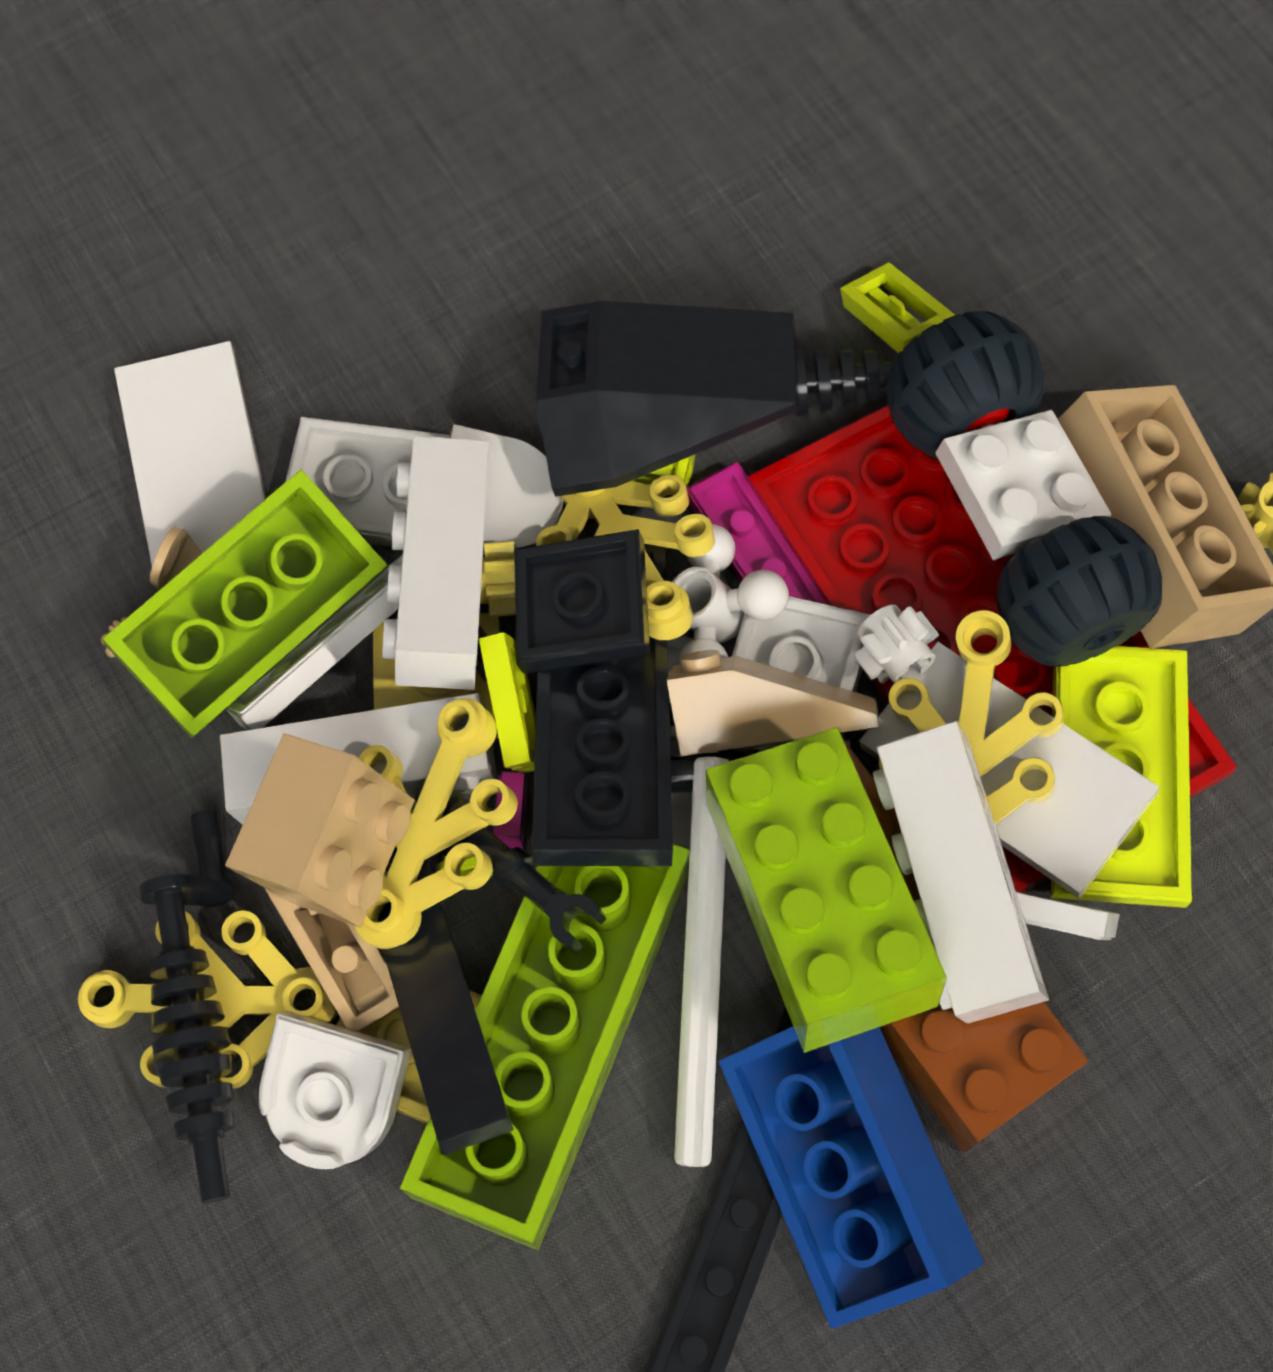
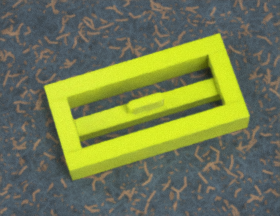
M890 262L840 288L843 307L897 353L903 351V348L912 339L919 337L927 328L934 324L942 323L944 319L955 316L954 313ZM882 285L893 295L888 296L878 286ZM904 304L924 319L925 322L921 323L907 312Z
M504 632L479 638L504 766L518 772L527 773L535 771L536 714L527 673L523 674L516 664V639Z

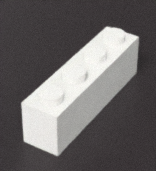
M413 435L411 461L399 460L397 498L408 499L407 512L394 511L392 550H403L402 565H389L387 603L399 604L398 619H385L382 659H395V685L464 690L475 689L489 441Z
M479 693L222 734L220 735L226 811L242 825L244 824L283 733L350 753L356 757H359L370 746L382 745L397 755L402 762L403 772L401 780L406 793L415 800L412 805L414 807L442 742L437 732L438 716L442 708L449 702L461 698L474 699L486 709L487 707ZM469 715L458 722L455 731H459L467 725ZM493 744L483 754L465 759L449 800L459 794H467L471 797L472 791L480 782L486 779H497ZM387 760L379 761L373 769L381 774L386 767Z
M955 721L878 746L877 749L883 768L873 772L875 785L885 810L895 808L902 832L892 835L896 858L904 875L914 873L920 894V899L914 900V903L930 939H933L936 953L947 976L939 1003L943 1010L953 1008L954 1015L968 1024L1048 1001L1049 997L968 736L958 722Z

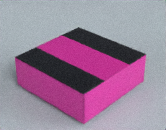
M502 771L501 775H498V780L502 781L516 794L518 806L511 820L505 824L494 826V835L511 849L520 847L525 851L529 787L525 772ZM497 793L496 808L502 801V793Z

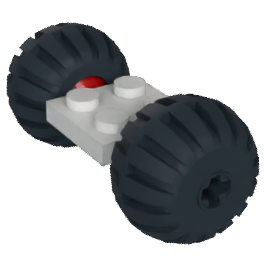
M980 310L965 312L962 315L958 314L944 319L942 323L934 324L927 328L919 337L912 339L903 348V351L896 356L888 373L887 402L891 418L898 431L912 446L930 457L939 459L992 559L1016 553L1004 566L997 583V607L1000 616L1009 627L1013 643L1020 651L1045 666L1061 667L1078 664L1089 658H1095L1127 641L1129 637L1142 630L1156 615L1162 602V575L1156 554L1133 528L1110 517L1112 515L1054 412L1049 410L1034 414L1042 400L1044 371L1034 342L1016 323L999 314Z

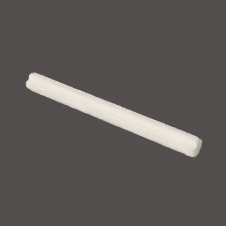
M700 757L694 762L674 1149L676 1164L688 1167L709 1166L712 1158L726 853L706 805V769L729 762L727 759L720 757Z

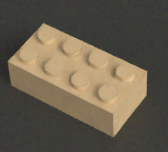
M1176 385L1084 392L1059 417L1058 421L1112 515L1110 517L1133 528L1156 554L1162 575V602L1153 619L1140 630L1149 648H1160L1240 634L1273 609V565Z

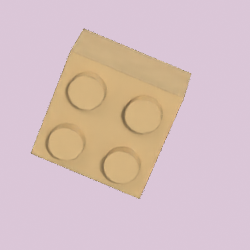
M283 733L225 866L295 905L361 928L368 910L376 904L383 888V874L396 844L401 842L407 833L410 824V810L415 800L355 755Z

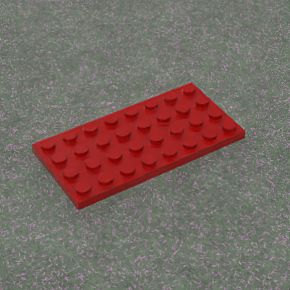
M888 405L748 476L749 485L827 605L869 615L888 605H896L901 612L911 606L916 613L921 611L939 634L927 646L932 649L939 642L960 657L961 655L956 643V631L960 622L967 615L981 610L991 611L1000 615L997 607L998 579L1004 566L1016 553L992 559L939 459L928 456L912 446L904 438L891 418ZM1141 631L1118 645L1149 648ZM981 635L975 639L972 648L979 653H989L996 647L997 640L990 635ZM1011 640L1010 653L1001 664L995 666L993 678L1026 700L1036 693L1052 694L1053 667L1042 665L1026 655ZM877 677L872 679L888 705L889 691L894 685L893 681L889 678L885 683H881ZM1188 698L1191 799L1230 777L1238 767ZM1037 706L1052 716V708L1050 706ZM1002 846L1016 891L1026 892L1049 879Z

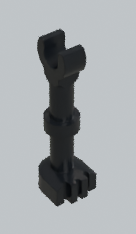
M459 794L451 798L442 817L470 803V796ZM486 827L440 851L446 857L453 847L461 843L474 844L484 851L492 861L494 880L507 890L516 888L550 918V929L553 936L570 951L578 953L583 947L569 931L573 918L581 914H587L600 925L606 920L603 910L592 899L581 894H565L533 867V858L520 847L511 849Z

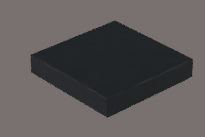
M639 529L514 550L516 664L523 674L650 654L645 546Z

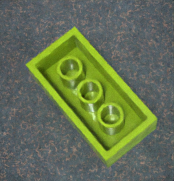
M300 469L103 638V642L192 739L388 565L308 475Z
M838 727L706 769V805L803 1052L805 1053L938 1007L947 976Z

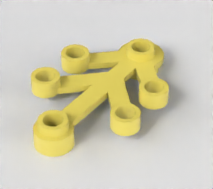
M675 475L661 476L654 480L651 485L629 481L614 488L563 495L561 497L566 507L557 525L545 528L536 538V546L576 540L587 520L594 518L599 525L594 536L639 529L644 539V544L678 549L682 554L689 557L703 556L710 552L715 545L712 523L708 517L702 514L686 515L677 523L624 515L616 505L653 508L654 512L662 517L680 515L687 509L689 498L684 480ZM670 494H671V495H674V496L669 497V498H663L664 496H667V495H670ZM701 533V535L697 537H688L692 534ZM645 551L649 636L657 640L678 638L689 630L693 622L689 597L686 591L675 583L663 580Z
M986 610L976 611L967 615L960 622L956 631V643L963 660L967 662L958 724L969 738L980 777L1035 736L1050 737L1056 734L1064 722L1061 702L1052 694L1036 693L1025 701L1019 714L985 738L995 666L1001 664L1007 658L1011 650V636L1006 621L1000 615ZM981 635H990L997 640V645L989 653H979L972 648L975 639ZM903 678L891 687L888 698L894 714L903 721L911 722L919 733L946 724L931 705L927 688L921 681L915 678ZM914 690L921 694L920 704L910 710L901 708L898 705L900 695L905 691ZM1047 705L1053 708L1056 712L1054 720L1047 725L1034 723L1030 719V714L1037 706ZM879 756V767L880 769H882L883 767ZM1028 758L1021 761L1014 770L1013 779L987 796L995 825L1027 801L1041 802L1050 797L1055 788V776L1052 767L1046 761L1040 758ZM1030 770H1040L1047 776V782L1043 788L1031 791L1021 784L1023 775Z
M461 698L451 701L440 711L437 732L442 742L415 808L410 810V824L407 833L401 842L396 844L397 852L388 874L386 870L383 874V888L378 901L368 910L361 928L355 926L360 938L376 948L390 949L405 944L417 933L421 924L422 911L463 889L474 890L482 887L489 880L492 873L490 857L471 843H461L453 847L445 858L443 869L416 882L425 859L488 825L498 826L507 823L516 813L518 806L516 794L502 781L486 779L474 788L470 797V803L442 817L465 759L486 752L496 738L497 727L494 716L474 699ZM469 715L467 725L463 729L455 731L458 722ZM382 745L370 746L360 754L358 758L371 768H374L379 761L386 759L387 764L381 775L406 793L401 780L403 765L397 755ZM502 793L500 805L495 810L486 812V803L489 798L494 794ZM470 857H476L475 869L469 875L461 877L460 869L464 861ZM391 902L389 916L384 921L378 922L382 908Z
M243 910L229 915L222 926V938L235 953L249 955L273 986H244L202 939L198 923L185 911L189 927L190 946H193L194 949L204 950L209 962V967L197 974L211 975L217 988L216 994L204 1000L219 1001L225 1015L221 1022L212 1026L230 1028L244 1014L269 1015L239 1045L231 1044L223 1050L212 1053L241 1056L242 1067L238 1074L230 1078L214 1079L216 1082L231 1083L233 1089L239 1088L250 1080L254 1067L267 1056L277 1013L290 1011L331 1024L337 1015V1011L312 968L295 969L266 938V929L263 923L252 912ZM157 921L155 934L157 940L162 944L159 923ZM243 923L254 924L255 932L249 941L244 943L234 942L233 934L239 925ZM103 970L92 974L84 981L78 994V1005L82 1014L102 1028L122 1026L130 1020L135 1012L155 1013L165 1008L151 1004V987L155 984H132L123 975L112 970ZM104 986H113L114 997L112 1001L104 1007H96L94 1003L96 992ZM304 989L315 991L316 1000L311 1008L304 1011L294 1009L293 1001L298 992ZM151 1045L141 1057L140 1069L147 1080L156 1086L164 1087L161 1085L159 1076H155L153 1072L155 1059Z

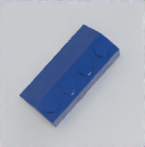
M794 1026L718 1061L831 1329L946 1288L984 1264L880 1027L804 1053Z

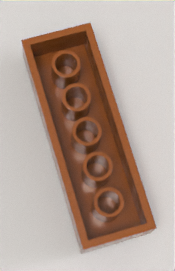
M844 741L899 866L892 843V835L902 833L895 808L885 810L873 777ZM899 866L913 901L920 899L914 873L904 875ZM1044 1002L968 1024L954 1015L953 1008L943 1010L939 1004L936 1008L880 1027L893 1058L963 1154L1089 1062Z

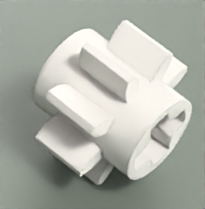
M888 605L871 614L859 627L857 635L865 647L858 650L854 654V658L871 680L877 677L881 683H885L890 678L893 683H896L903 678L917 679L929 669L935 660V655L927 644L937 638L939 634L921 611L916 613L910 606L901 612L896 605Z

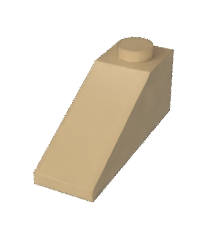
M704 650L682 656L680 658L681 664L673 665L667 678L681 756L801 739L838 727L840 733L879 727L876 698L743 657L731 656L720 658L718 650Z
M265 888L347 1029L359 1032L399 1007L382 949L376 948L362 940L356 932L354 925L295 905Z

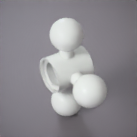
M712 524L715 537V545L712 550L699 557L687 556L693 567L684 570L672 581L686 591L693 613V622L690 629L694 631V640L687 643L681 650L678 665L681 664L680 658L682 656L704 650H718L720 658L728 657L725 649L719 643L729 641L739 633L744 613L752 619L767 621L779 616L788 603V587L783 578L773 571L762 569L749 573L741 581L738 589H731L720 580V572L731 564L735 556V542L728 530L716 524ZM701 533L692 534L689 537H697L701 535Z

